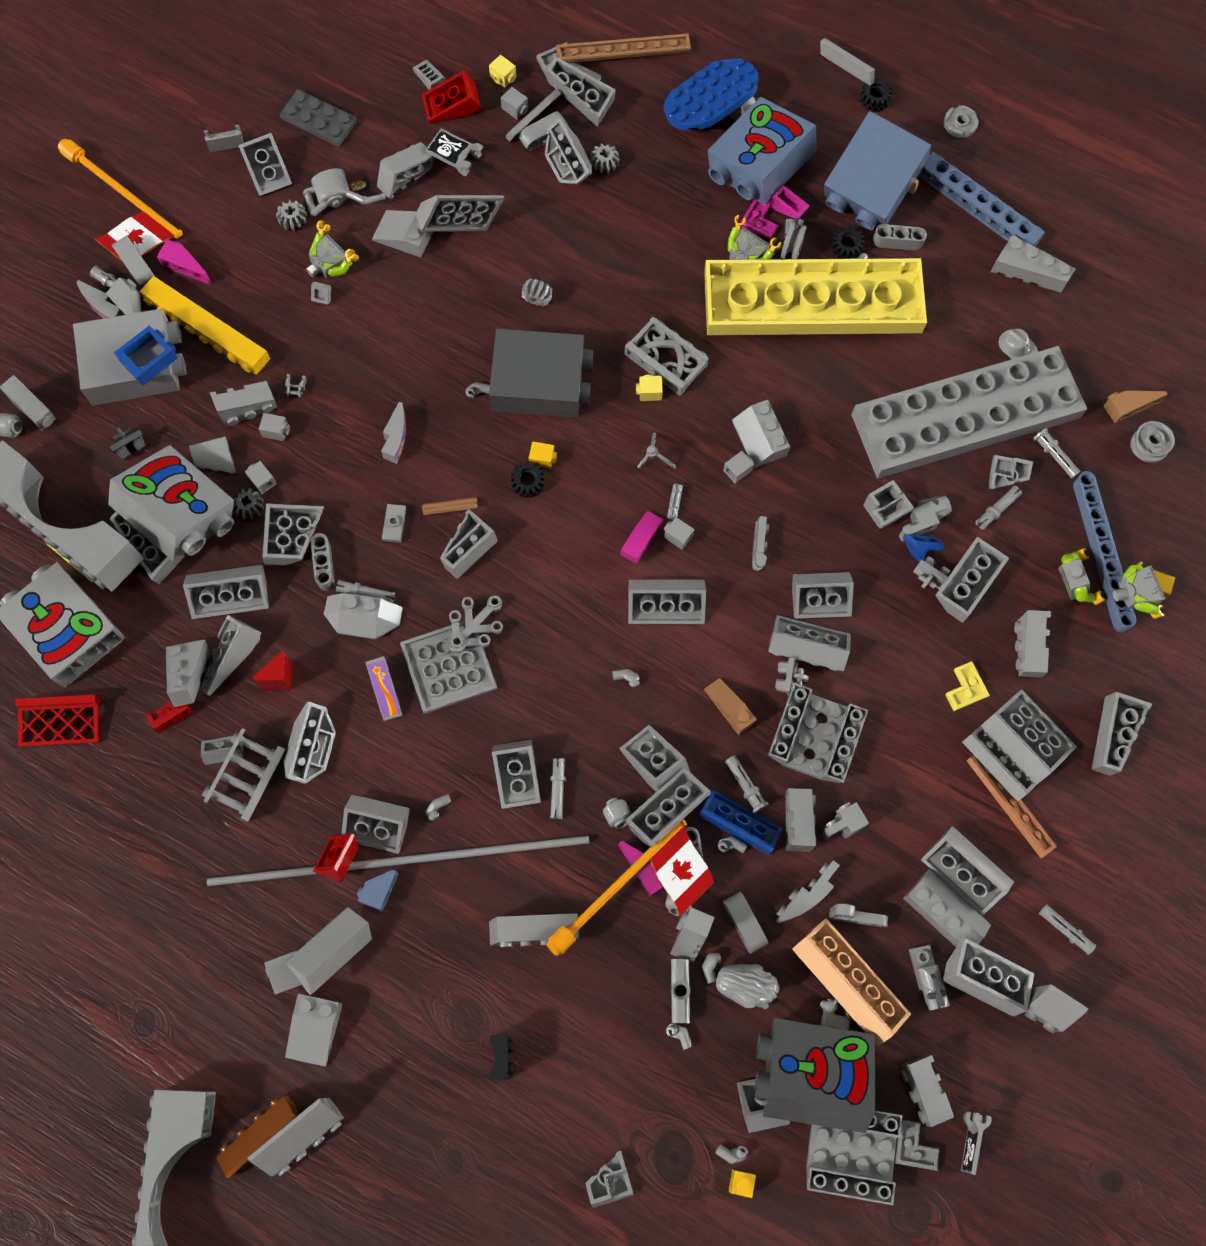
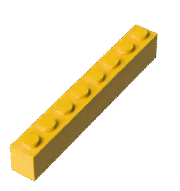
M153 276L140 290L143 297L142 301L147 306L162 309L164 314L170 317L171 321H177L189 334L199 336L198 338L204 344H211L218 353L221 354L223 352L226 354L227 358L233 363L238 362L241 364V367L246 372H253L257 375L270 360L265 349Z

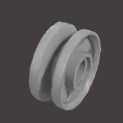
M791 222L784 240L780 259L785 260L788 253H792L791 259L798 258L807 226L802 225L799 232H796V223Z
M1157 421L1145 422L1131 438L1133 453L1140 460L1149 463L1159 462L1164 459L1175 444L1172 430L1167 425Z

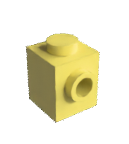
M499 55L489 65L490 77L497 84L506 87L516 79V66L502 55Z
M640 376L639 383H636V395L640 394V401L662 400V376Z

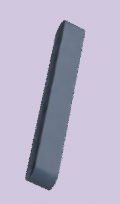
M1084 471L1074 481L1073 488L1113 627L1117 632L1125 633L1136 624V615L1134 608H1128L1125 600L1118 601L1122 604V607H1120L1113 597V591L1120 589L1119 582L1123 580V571L1096 478L1093 473ZM1106 566L1110 567L1112 569V572L1109 571ZM1111 584H1115L1117 589H1114ZM1122 619L1127 622V625L1122 622Z

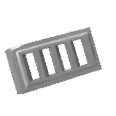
M428 60L413 67V71L428 90L445 81L443 75Z

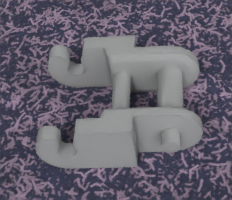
M287 374L285 383L287 397L292 394L298 395L301 398V395H303L302 391H305L306 376H302L303 380H301L299 385L290 384L291 376ZM291 387L298 388V391H291Z

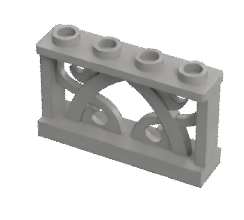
M654 317L625 345L624 354L651 375L662 376V383L679 396L685 392V389L708 366L709 358L703 351L697 350L690 341L684 340L675 330L665 326L662 320ZM655 331L660 337H655L653 334V342H651L648 338V333ZM643 338H644V340H645V342H646L647 344H644V345H642L641 347L638 348L637 345H638V344L643 340ZM657 348H674L678 364L666 362L661 365L658 363L659 352ZM652 351L655 354V357L653 358L648 355L652 354ZM689 358L697 363L695 368L689 369L684 367V365L690 366L693 364L688 361ZM674 367L672 368V372H670L667 368ZM682 373H689L688 377L682 381Z

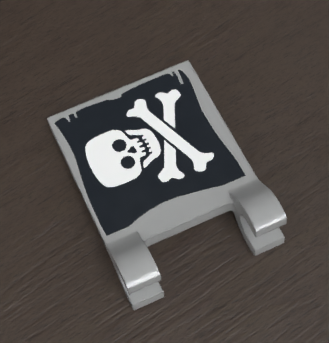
M441 128L425 152L455 167L460 174L467 177L470 172L471 163L466 161L465 158L471 153L474 158L479 159L482 155L483 145L479 143L471 144Z
M965 1112L964 1121L968 1131L961 1171L976 1175L983 1131L991 1124L992 1119L991 1116L985 1115V1121L982 1123V1115L974 1112L971 1121V1112Z

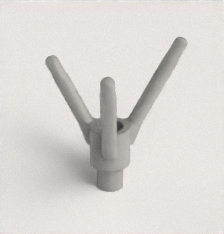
M653 433L651 446L647 448V454L637 467L640 469L649 458H659L675 469L676 465L659 453L655 446L656 433Z

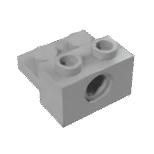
M848 802L836 811L837 814L833 817L832 821L823 827L824 831L820 836L823 841H826L841 832L844 839L861 831L869 822L857 802L852 805Z

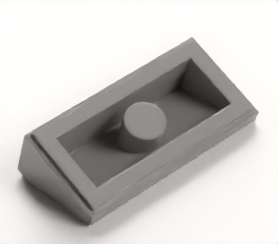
M233 736L201 741V757L204 764L224 762L234 744L230 742ZM238 743L233 754L243 758V746Z

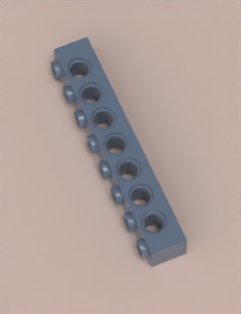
M935 152L930 154L918 174L921 179L1007 241H1009L1012 235H1015L1036 247L1045 234L1039 226L1034 225L1025 216L1016 212L1011 206L1005 204L997 196L991 194L982 185L973 181L968 175L962 173L956 166L951 165Z

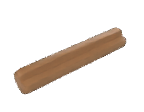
M472 497L423 504L422 511L424 515L474 509L478 507L477 499Z

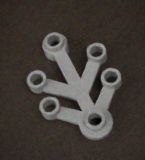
M470 597L464 598L462 600V607L465 615V629L461 633L459 629L460 612L454 610L449 614V620L452 623V635L447 640V646L452 652H462L465 647L489 646L490 637L483 634L479 638H468L473 633L493 632L494 634H499L502 632L503 624L500 621H494L489 625H480L491 612L501 610L502 600L500 597H489L487 606L474 620L472 617L473 599ZM496 600L498 604L494 605L491 602ZM465 602H470L471 605H470V606H466L464 603H465ZM457 615L459 618L453 619L452 616ZM498 625L500 626V629L496 630L494 629V626ZM482 639H487L488 642H487V643H482L481 640H482ZM459 640L461 643L456 645L453 642Z

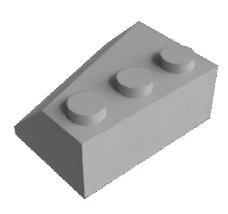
M266 504L263 543L264 565L285 566L301 561L324 510V506Z

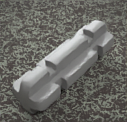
M673 484L667 514L669 519L674 520L678 516L683 489L681 484Z

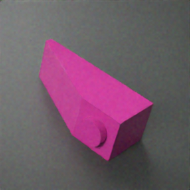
M166 240L157 255L161 266L210 284L211 281L206 271L178 241Z
M624 841L619 842L618 846L632 866L643 853ZM649 860L636 875L651 897L664 889V887L660 883Z

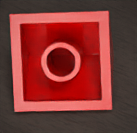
M281 651L252 678L263 690H291L292 662Z
M353 834L331 836L313 872L342 883L359 849L355 836Z

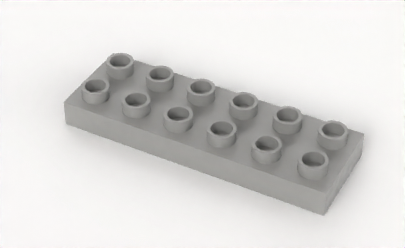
M1059 346L857 404L851 415L878 479L1080 419L1086 412L1087 407Z

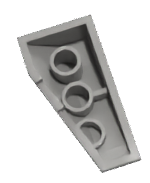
M227 615L217 636L220 639L218 648L213 649L211 654L213 655V662L206 669L200 690L210 696L253 651L260 641L261 632Z

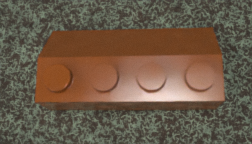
M280 1095L270 1103L271 1108L268 1111H261L254 1117L253 1120L255 1122L249 1128L245 1126L236 1134L238 1138L233 1143L229 1141L220 1149L221 1154L216 1158L227 1179L236 1177L251 1164L247 1158L302 1113L288 1095L282 1098Z

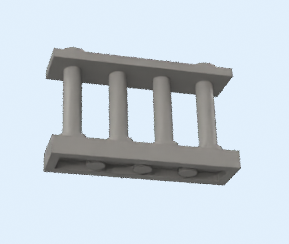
M242 728L240 732L235 731L230 741L234 743L213 784L206 786L202 796L205 797L203 801L205 803L211 797L238 810L239 814H242L240 819L248 822L285 749L277 746L276 750H270L242 736L245 732V729ZM238 743L266 756L270 760L267 767L263 766L261 768L234 755L233 753ZM230 761L257 774V777L261 778L259 783L252 786L225 773L224 770L228 762ZM219 779L248 792V795L251 796L248 804L245 802L242 804L215 791L214 789Z

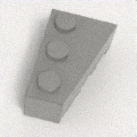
M422 142L411 145L409 148L398 151L396 154L381 160L377 187L390 200L394 197L393 193L400 188L404 190L409 181L412 179L416 181L432 169L434 156L425 152L427 147Z
M267 381L244 385V389L236 391L230 388L227 389V393L222 394L210 392L215 408L225 427L235 426L241 421L253 419L259 414L269 413L273 409L278 408Z
M467 509L462 523L458 525L453 539H450L440 557L444 568L456 579L464 574L498 541L494 530L469 509Z
M1027 610L1015 622L1014 631L1017 633L1015 651L1018 652L1016 670H1019L1020 677L1042 678L1048 673L1049 648H1046V636H1050V630L1046 629L1047 618L1051 617V611Z
M205 639L166 647L167 694L174 707L192 704L195 701L201 684L200 678L206 670L205 664L211 655Z
M788 788L786 791V851L810 852L816 846V815H814L813 810L816 798L815 795H812V789Z
M932 1055L920 1056L900 1065L902 1068L900 1071L902 1079L905 1083L908 1082L911 1089L909 1095L913 1103H917L919 1107L918 1116L921 1122L928 1127H933L954 1118L946 1092H943L939 1084L941 1080L939 1073L935 1074L931 1063L934 1062Z

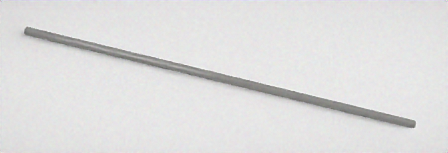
M588 835L357 861L351 863L348 871L589 844L590 842ZM315 866L207 878V886L316 874L313 872Z

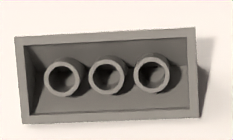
M346 908L285 961L309 995H312L372 940L369 923L350 908Z

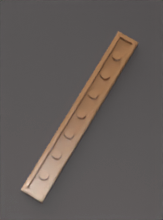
M689 33L556 45L557 57L567 63L691 52Z

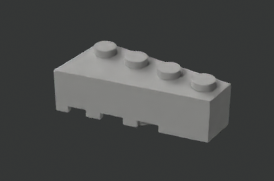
M556 56L547 69V81L598 127L614 101L616 90Z
M1012 235L997 258L991 272L996 274L1000 272L1009 278H1020L1026 283H1037L1040 287L1061 293L1076 268Z
M115 512L109 518L120 535L127 539L144 557L140 564L145 568L151 580L159 585L185 556L182 555L172 561L119 513Z
M1118 692L1105 697L1091 770L1109 776L1122 771L1131 751L1132 743L1136 740L1138 730L1144 723L1145 715L1150 710L1152 703Z
M690 908L688 912L684 911L676 927L679 933L670 954L681 959H689V962L693 964L708 936L715 917L694 908Z
M577 913L495 917L489 921L490 946L512 947L513 944H520L521 947L533 946V943H540L541 946H546L548 938L562 925L564 927L570 926L578 919ZM578 931L574 936L576 939H579Z

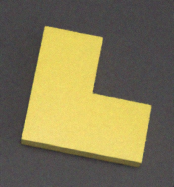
M972 661L954 669L962 687L945 694L953 711H957L990 696Z

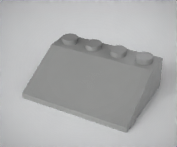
M436 195L421 202L416 212L421 232L487 231L504 200V196Z
M330 1097L320 1098L247 1159L271 1177L277 1174L282 1176L290 1169L289 1164L294 1160L298 1162L308 1154L306 1150L313 1145L315 1148L325 1140L323 1136L328 1131H331V1133L336 1131L342 1125L340 1121L344 1119V1116Z

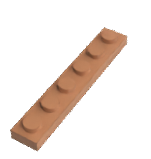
M974 755L966 760L1040 858H1043L1057 847L1021 799L1017 801Z

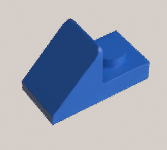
M904 534L903 536L911 556L919 562L921 559L924 561L927 552H934V550L942 551L945 545L931 536Z

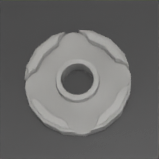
M961 105L955 108L952 107L947 111L944 118V127L952 136L966 138L976 131L979 120L974 110ZM962 119L965 123L961 124L957 120Z

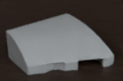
M226 437L189 446L196 468L203 470L211 469L215 472L224 471L232 475L236 474Z
M993 455L989 489H996L1030 480L1033 461Z
M618 1151L608 1164H604L599 1172L585 1183L593 1208L634 1195L621 1151Z

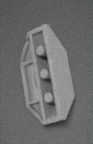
M559 118L547 128L545 156L559 183L578 185L591 174L592 163L578 137Z
M341 593L327 596L324 616L338 634L378 639L400 626L403 607L381 598Z
M308 701L295 720L284 757L287 779L306 784L326 770L336 734L326 707Z

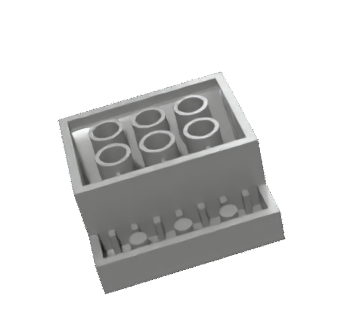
M1022 689L962 742L1017 801L1022 799L1039 782L1051 774L1077 747Z

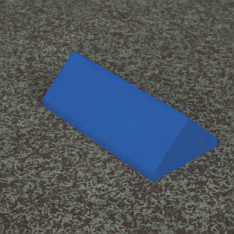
M714 790L711 792L698 816L768 856L773 851L783 830L778 825L756 813L754 814L751 810Z

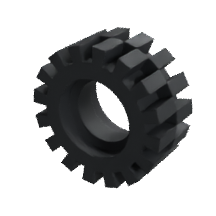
M875 78L871 86L866 83L863 84L860 102H862L861 105L863 107L866 105V110L871 108V112H874V109H876V112H879L880 108L883 111L885 107H888L893 90H891V85L888 86L889 82L886 81L884 83L882 78L881 81H878L879 78ZM877 92L881 94L882 97L876 98L873 97L870 93Z
M843 226L842 230L839 228L835 232L831 243V250L833 249V254L837 253V258L841 256L842 259H850L851 257L856 259V257L860 256L865 244V237L861 235V231L857 232L858 228L855 227L853 230L851 229L852 226H849L848 229H846V226ZM850 240L854 243V247H845L841 241Z
M525 461V465L521 462L519 467L516 465L514 467L515 470H512L511 485L514 492H517L519 496L523 494V497L527 498V495H530V498H532L533 494L537 496L539 491L543 490L545 484L544 473L542 469L540 470L539 465L535 466L534 462L529 464V461ZM525 474H531L534 476L535 481L531 485H524L520 481L521 477Z

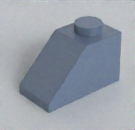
M391 870L366 881L364 886L361 885L358 890V902L383 912L397 879V871Z

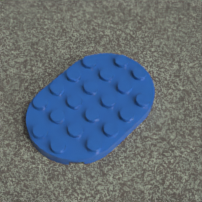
M741 58L711 62L710 65L670 91L664 103V113L668 123L677 129L689 131V128L698 127L700 130L716 124L746 103L756 93L759 81L756 68Z

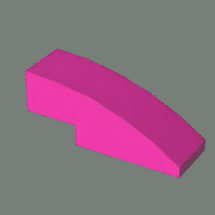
M784 185L767 202L771 204V208L796 219H799L810 208V205Z
M647 511L625 542L620 555L637 564L644 551L649 547L664 519Z

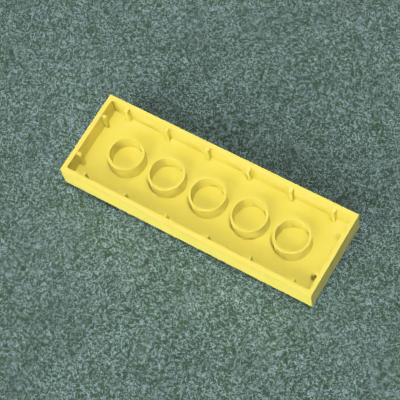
M921 258L706 260L707 335L923 333L927 324Z

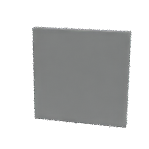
M465 621L459 622L460 633L465 629ZM452 625L400 642L424 714L498 689L483 647L469 646L458 653L452 652L448 648L447 640L452 635ZM473 633L468 638H479L480 636L478 633ZM455 640L453 643L459 645L461 642Z

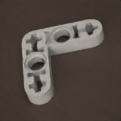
M836 904L830 908V920L888 927V916L855 911V906L848 904Z

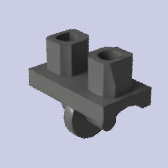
M120 427L116 428L119 434L113 436L115 441H120L110 446L111 450L117 453L122 460L131 456L127 446L133 444L137 451L147 447L143 439L144 435L140 430L127 436L132 433L131 429L127 428L122 431Z

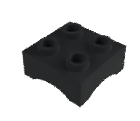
M491 1035L490 1044L494 1050L495 1061L490 1072V1080H509V1075H513V1062H509V1053H513V1040H509L508 1035Z

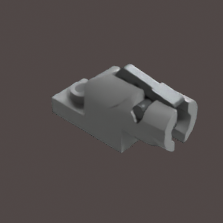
M937 496L918 501L917 507L910 514L912 523L904 526L899 535L901 541L904 542V534L922 535L935 530L940 523L939 520L952 512L948 498L946 496Z
M930 945L909 949L919 990L923 991L929 1011L938 1009V1007L950 1006L944 982L941 978L938 964L935 965Z

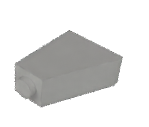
M14 375L0 386V389L11 402L42 431L49 427L56 419L51 411Z

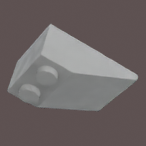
M272 133L238 145L259 196L292 185Z
M386 210L372 241L421 258L433 232H421L416 211Z
M650 725L619 748L647 784L656 792L682 768L685 767L690 772L686 758Z
M532 740L493 746L492 756L501 808L541 803Z
M1049 984L1031 989L1025 1016L1033 1021H1040L1049 1032H1063L1084 1015L1088 1008Z
M298 994L292 1015L285 1058L326 1067L342 1003Z

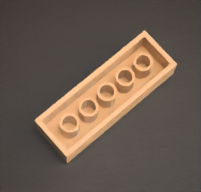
M826 918L792 948L864 1032L875 1034V1044L877 1046L891 1038L911 1015L907 1008Z

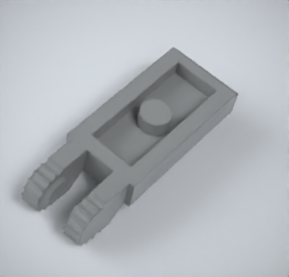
M760 516L755 523L752 568L755 571H761L767 561L764 553L767 550L765 535L768 534L769 524H766L767 517Z

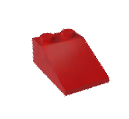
M465 70L422 94L429 123L466 117L482 108L476 83Z

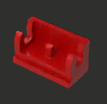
M170 701L156 711L148 712L145 715L153 729L161 733L193 713L189 704L174 707Z

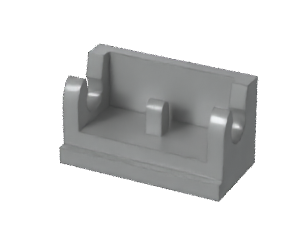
M239 124L235 125L236 130L209 135L208 130H205V141L209 151L216 152L238 148V145L244 143Z

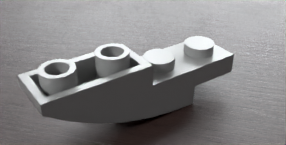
M834 860L830 864L826 862L819 870L821 873L820 877L817 880L814 878L807 886L809 891L804 887L799 891L795 889L789 896L791 902L788 906L783 905L777 912L779 917L776 922L783 923L792 920L817 905L833 889L834 886L828 880L840 865Z

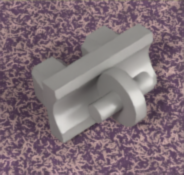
M929 556L924 561L921 559L913 572L919 576L918 579L924 582L921 586L925 589L929 585L933 589L936 587L940 590L951 571L946 567H941L939 571L933 566L936 562Z
M795 658L779 662V674L787 675L786 680H776L775 689L786 693L789 697L793 684L802 685V682H808L809 677L803 674V668H798Z

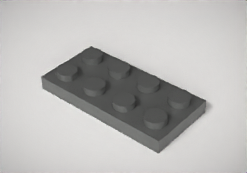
M299 89L296 90L279 114L282 120L340 147L357 122L356 117Z

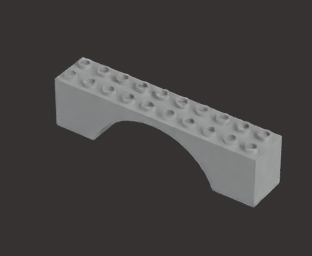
M2 440L0 442V506L18 518L26 527H29L33 533L39 538L41 537L43 541L54 548L62 557L69 560L73 566L80 569L83 574L92 579L101 589L106 587L112 592L144 557L127 539L104 521L76 529H63L44 523L38 506L39 491L44 477L23 456Z
M161 1089L154 1090V1094L151 1095L150 1108H152L151 1117L147 1120L149 1135L144 1144L146 1159L141 1167L143 1183L138 1190L140 1207L135 1214L137 1231L133 1235L132 1246H168L160 1220V1204L164 1185L179 1158L193 1145L211 1136L216 1091Z

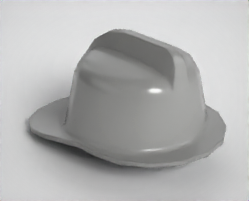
M1022 329L1007 330L999 337L1000 349L1011 359L1038 352L1036 345Z

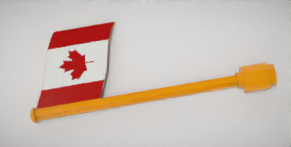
M66 138L59 142L58 150H60L64 157L73 164H83L142 210V212L123 221L110 232L95 238L98 243L121 260L112 244L126 235L141 257L158 245L166 242V240L172 238L179 239L182 236L183 232L181 229L178 230L85 157L84 149Z
M682 819L653 847H650L576 921L567 927L562 925L549 937L548 942L545 944L556 957L559 954H563L576 941L574 937L576 932L649 860L660 883L673 900L680 917L714 883L708 866L689 838L685 829L687 826L685 819Z

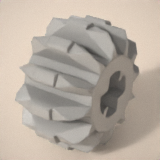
M602 143L600 147L595 146L594 151L591 152L590 160L595 171L600 170L601 174L603 171H606L608 174L610 170L615 171L616 166L619 165V152L616 151L615 146L610 147L609 143L606 146Z
M289 199L287 204L282 202V206H278L276 217L281 227L284 226L286 230L291 228L294 231L296 227L301 229V224H306L307 213L304 206L299 204L297 200L292 203Z
M529 279L526 280L522 287V297L526 302L536 306H545L551 300L552 288L543 281Z

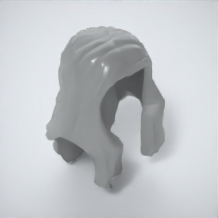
M759 964L726 965L721 968L716 980L718 991L744 1008H754L757 1006L767 1009L769 1003L777 998L779 991L777 978L772 976L770 972H765Z

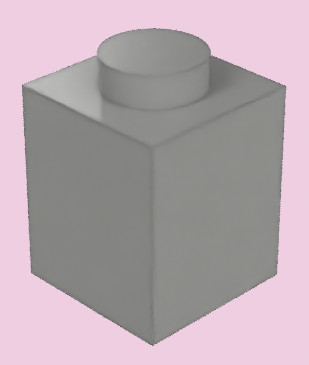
M511 87L501 97V108L518 120L521 115H525L528 111V98Z
M263 413L259 426L262 437L284 441L285 436L289 434L290 425L286 418Z
M741 451L725 463L723 471L736 484L752 472L753 460L748 454Z
M261 461L251 464L245 471L247 477L261 495L277 484Z
M676 517L672 522L669 521L666 524L664 538L683 550L693 537L695 529Z

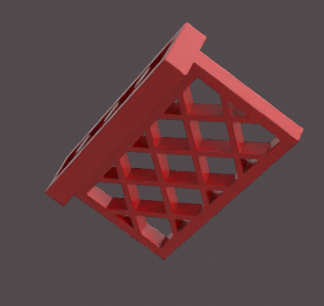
M78 695L15 699V705L18 707V746L99 743V704H101V696ZM86 708H93L94 715L88 721L82 713ZM67 709H71L76 713L69 722L62 716ZM47 710H52L56 716L48 723L42 715ZM24 711H32L36 717L28 723L24 720ZM78 717L86 722L79 731L72 725ZM58 718L66 723L59 732L52 726ZM38 719L46 724L40 733L32 727ZM88 726L94 730V739H87L82 735V732ZM68 727L76 733L71 740H67L62 736ZM49 728L56 734L51 741H47L42 736ZM29 729L37 735L31 742H24V734Z

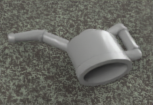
M339 168L328 169L315 175L311 179L312 187L304 189L303 194L308 205V212L313 217L317 216L327 206L339 207L347 198L358 201L363 205L386 199L384 193L366 197L350 191L345 172ZM314 193L316 194L319 203L317 206H315L312 198V194Z

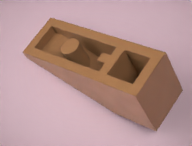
M1123 391L1119 394L1115 392L1108 397L1104 407L1114 423H1117L1162 402L1168 394L1166 391Z
M720 678L704 688V691L738 736L755 724L757 719Z

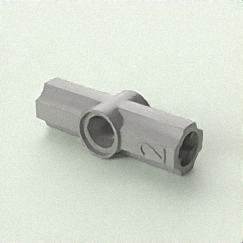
M671 959L672 1023H690L689 959ZM681 985L686 989L685 996L679 997L675 994L676 986Z

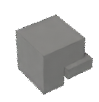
M894 480L868 494L863 505L879 529L886 527L914 509L905 494H901L902 491Z
M299 949L274 959H267L264 962L267 977L270 979L275 994L302 985L285 963Z

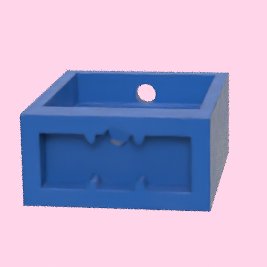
M150 325L114 352L120 363L142 386L178 359L174 353L176 351L175 347L169 341L166 343L163 340L165 338L158 329L154 330ZM154 338L165 351L142 369H139L129 357Z

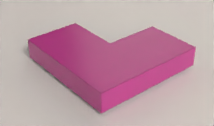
M754 199L744 215L746 223L741 228H745L770 242L779 226L765 219L771 204L766 203L764 205Z

